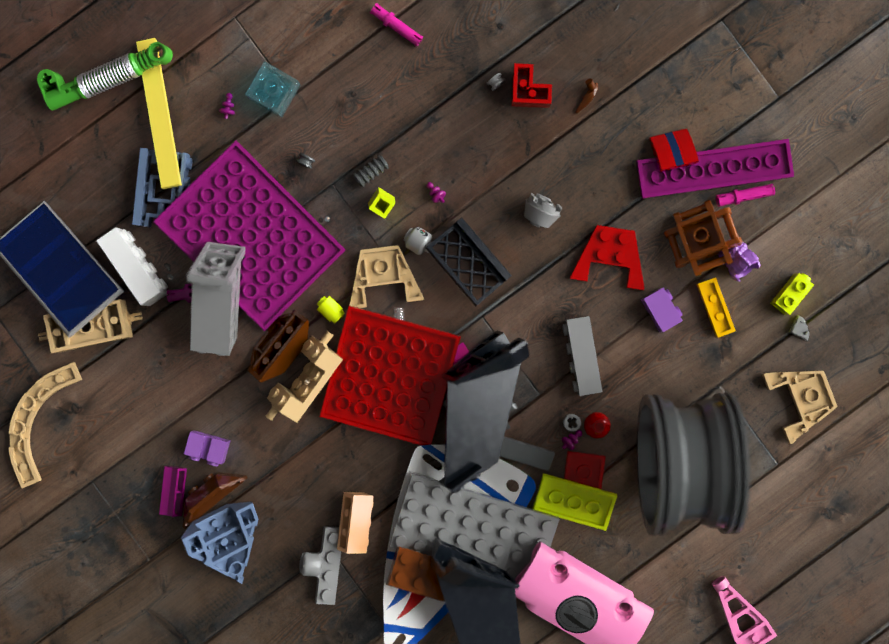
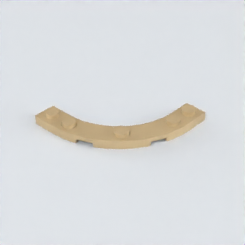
M75 362L56 369L40 378L22 396L16 406L9 427V455L21 488L42 480L34 463L30 448L32 424L38 410L50 396L82 380Z

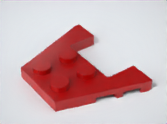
M596 225L578 263L570 275V279L587 282L591 262L629 269L626 288L643 291L645 287L635 231Z

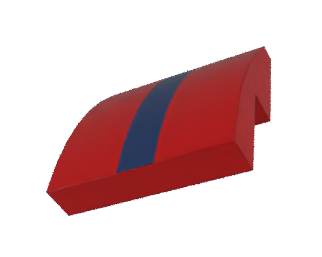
M687 129L649 138L660 172L699 162L695 146Z

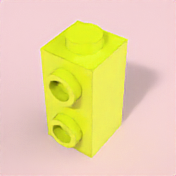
M804 273L793 274L770 304L784 315H791L814 286L810 282L811 278Z

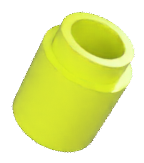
M324 296L317 303L319 306L317 311L334 324L345 314L342 310L343 308L330 296L328 298Z

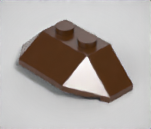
M297 310L278 317L253 348L251 366H249L248 371L260 382L283 374L308 340L309 320Z
M211 473L203 479L204 484L200 488L196 485L188 492L190 496L185 499L182 527L184 529L189 527L193 521L200 518L248 479L246 475L217 473L216 475Z

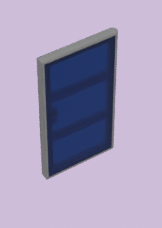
M45 201L0 238V257L68 337H72L124 292Z

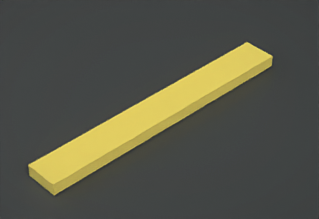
M151 38L136 42L138 52L144 49L147 50L157 40ZM160 64L145 70L142 74L160 184L164 190L182 186Z

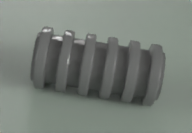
M377 155L376 159L373 158L371 163H367V166L364 165L362 170H358V173H353V177L360 186L365 187V183L369 184V180H374V177H378L380 172L383 173L385 168L389 169V165L381 155Z

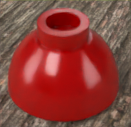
M601 412L591 413L584 422L585 432L595 439L605 437L611 428L609 418Z

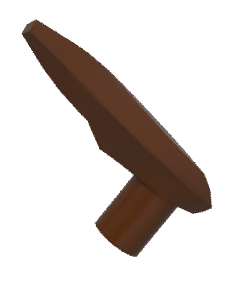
M591 78L585 81L589 89L575 113L583 110L597 93L598 83H594Z

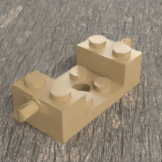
M118 299L112 301L89 321L91 329L88 332L81 328L72 337H68L54 319L47 314L43 315L47 332L38 333V336H44L39 337L40 341L48 339L51 353H60L104 342L132 338V321L142 320L143 317L140 316L142 315L141 312L130 314L127 310L126 300ZM94 305L61 311L59 313L71 326Z
M326 331L321 340L311 336L304 343L301 352L310 362L304 366L303 372L294 380L290 389L277 383L270 390L267 399L272 403V408L266 415L269 420L272 421L278 412L296 423L303 416L343 360L327 346V343L334 336L333 334Z

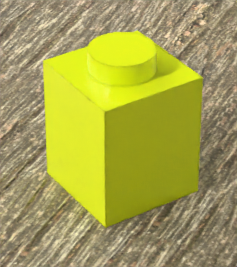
M378 187L368 202V207L371 211L385 219L395 205V197Z

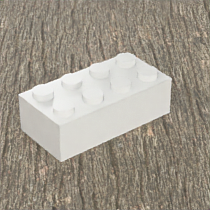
M116 227L96 241L139 304L151 306L167 295L166 289L168 286L162 278L159 279L155 274L157 270L151 262L148 263L144 258L146 253L141 247L136 246L134 243L136 239L130 231L127 232Z

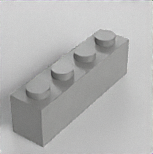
M590 317L565 320L562 328L564 336L567 335L569 342L566 343V351L568 355L571 354L572 362H569L571 374L574 373L575 381H572L574 392H577L578 396L603 392Z

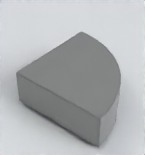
M797 315L789 333L808 341L809 331L806 321Z

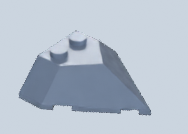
M252 502L226 504L193 521L181 537L188 556L203 562L205 565L242 584L244 568L248 564L254 540V529L259 520Z

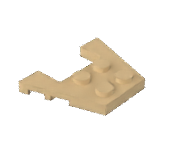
M399 245L360 250L350 302L351 306L358 308L367 307L366 287L404 283L407 302L424 300Z
M824 371L762 374L768 390L787 384L799 414L800 421L782 427L788 444L794 443L798 437L809 431V428L838 407Z

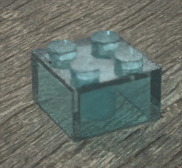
M264 61L245 95L249 100L282 118L301 85L295 78Z

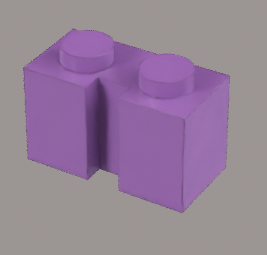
M664 287L640 299L659 332H664L683 321L681 310L678 306L673 305L671 301L673 297L669 290H665Z
M193 430L189 433L184 454L189 455L188 458L191 460L200 461V458L207 460V464L218 466L225 462L231 440Z

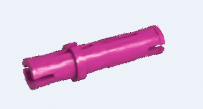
M378 3L371 9L370 14L381 20L384 26H389L416 47L422 41L423 36L396 18L393 12L389 13Z
M771 183L738 191L735 189L729 193L716 195V204L718 207L728 204L738 205L743 201L774 196L775 187Z

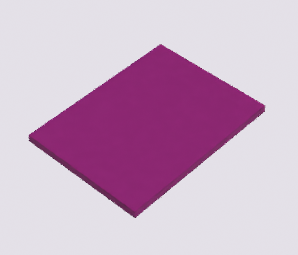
M236 140L153 221L194 263L206 242L245 247L244 256L246 257L242 259L240 273L239 307L263 331L345 251Z

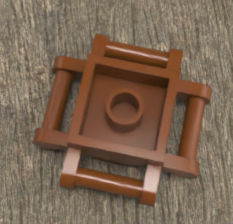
M708 200L703 205L682 213L677 212L673 214L677 227L665 231L664 234L666 239L669 240L673 251L676 268H682L691 263L695 276H699L701 272L725 263L727 265L733 263L729 248L740 246L743 244V241L737 234L729 207L715 212L711 201ZM717 219H724L731 240L725 241ZM680 234L687 253L686 257L682 256L675 237ZM721 251L723 252L724 256L701 265L697 263V260H704L719 254Z

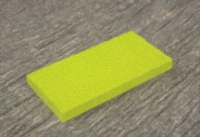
M543 473L532 509L606 531L617 494Z

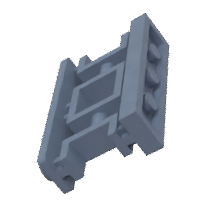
M140 148L132 225L151 227L152 218H157L165 210L166 204L170 205L190 186L188 172L192 169V158H190L188 153L176 152L178 166L181 167L180 177L182 186L172 188L171 200L154 198L156 180L160 181L159 175H150L151 163L157 165L155 150ZM147 201L158 203L157 214L146 213Z

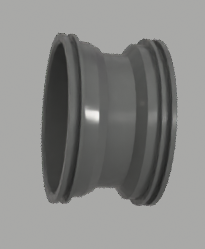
M716 393L712 399H704L690 408H676L669 399H662L659 394H645L642 397L637 420V475L642 517L645 528L650 536H656L657 534L663 536L668 530H675L681 521L698 520L709 528L718 529L722 534H738L742 530L749 502V450L742 411L736 397L732 393Z

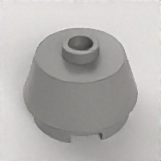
M531 193L529 198L526 199L524 217L536 227L549 228L561 216L562 207L559 204L554 206L551 199L543 195L536 194L534 196Z

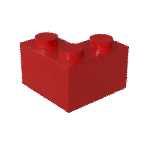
M514 63L511 106L550 108L552 84H533L534 64Z

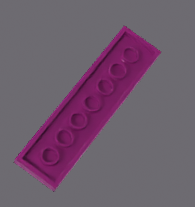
M789 139L697 152L698 163L660 172L657 158L636 161L641 199L794 177Z

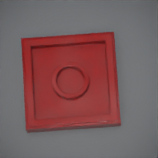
M567 451L564 479L602 490L606 456Z

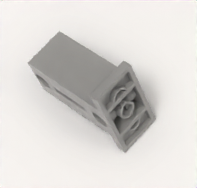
M206 242L190 269L187 282H192L191 351L213 353L218 356L230 355L238 335L241 261L245 255V247Z

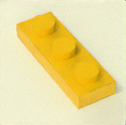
M716 277L696 284L716 338L735 332L736 330Z

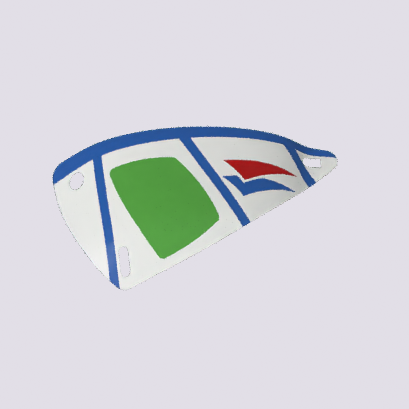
M445 445L418 446L413 453L401 487L391 526L385 564L383 590L384 644H393L399 634L406 636L402 644H416L448 613L445 601H438L386 585L396 549L389 547L411 475L415 473L438 481L444 478ZM429 454L442 464V469L437 470L425 462L423 455ZM499 459L496 464L481 473L478 479L465 484L464 489L527 507L536 490V484L529 475ZM515 480L519 485L518 491H510L506 485L507 481Z

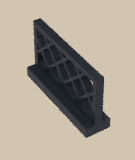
M462 217L426 247V250L475 307L512 276ZM454 231L458 236V243L448 242V234ZM436 244L444 245V254L436 253L432 247ZM448 245L458 246L457 256L447 255ZM461 247H467L471 251L470 257L461 256ZM447 258L457 259V269L448 267ZM460 260L470 261V270H461ZM473 262H480L483 265V272L473 271ZM460 273L469 274V284L460 281ZM473 275L483 276L482 285L472 284ZM486 276L493 277L497 284L495 286H486ZM472 288L482 289V297L477 300L472 295Z

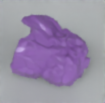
M746 243L729 248L733 263L725 264L729 274L735 281L740 282L741 277L746 276L753 268L759 269L761 266L758 257L752 250H748ZM722 251L719 252V257L724 256Z

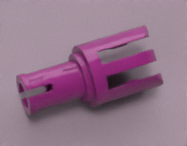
M192 283L185 284L182 289L167 290V294H169L167 296L168 302L186 300L188 303H191Z

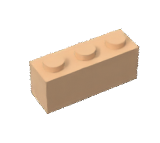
M363 492L343 493L337 550L346 554L367 553L371 511L373 508L372 495Z

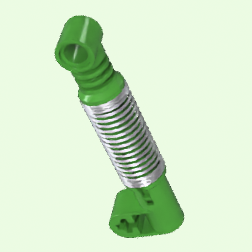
M154 42L147 50L144 49L135 54L127 53L122 57L116 58V60L77 75L73 81L66 84L59 73L48 69L39 72L37 82L50 110L54 111L79 99L91 98L96 96V94L105 92V90L121 85V83L124 84V82L130 81V79L138 78L145 70H149L154 66L166 65L171 62L173 53L168 46L160 42ZM162 49L163 54L158 58L157 54Z

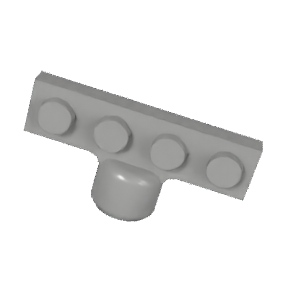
M324 526L320 552H304L300 558V573L303 576L317 577L316 604L335 605L341 551L337 550L339 527Z

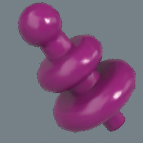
M227 93L226 101L222 102V106L225 108L219 109V112L224 114V119H228V115L235 114L234 110H230V108L234 107V104L231 103L233 98L231 93Z
M428 182L426 187L431 190L429 195L433 197L432 201L434 203L440 201L444 203L445 200L443 198L446 196V192L444 190L440 191L439 187H434L433 183Z
M577 430L575 434L570 433L568 438L562 437L564 444L562 448L574 450V444L578 443L577 438L582 436V431Z

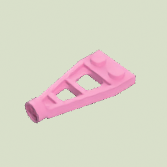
M725 576L713 581L712 586L718 593L732 638L736 644H765L777 636L767 619L729 585ZM733 598H736L742 605V608L735 613H731L728 602ZM744 614H749L755 620V624L742 632L737 624V619Z

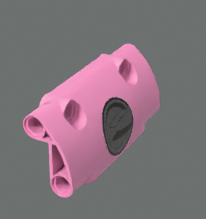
M541 541L534 547L530 563L514 579L520 585L518 589H515L516 598L523 601L531 612L585 644H637L653 616V608L634 598L632 591L624 588L567 552L555 551Z

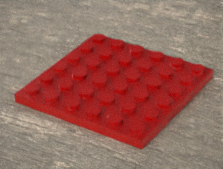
M349 305L336 352L343 360L329 379L320 417L418 445H432L447 390V381L442 378V375L454 364L461 336Z

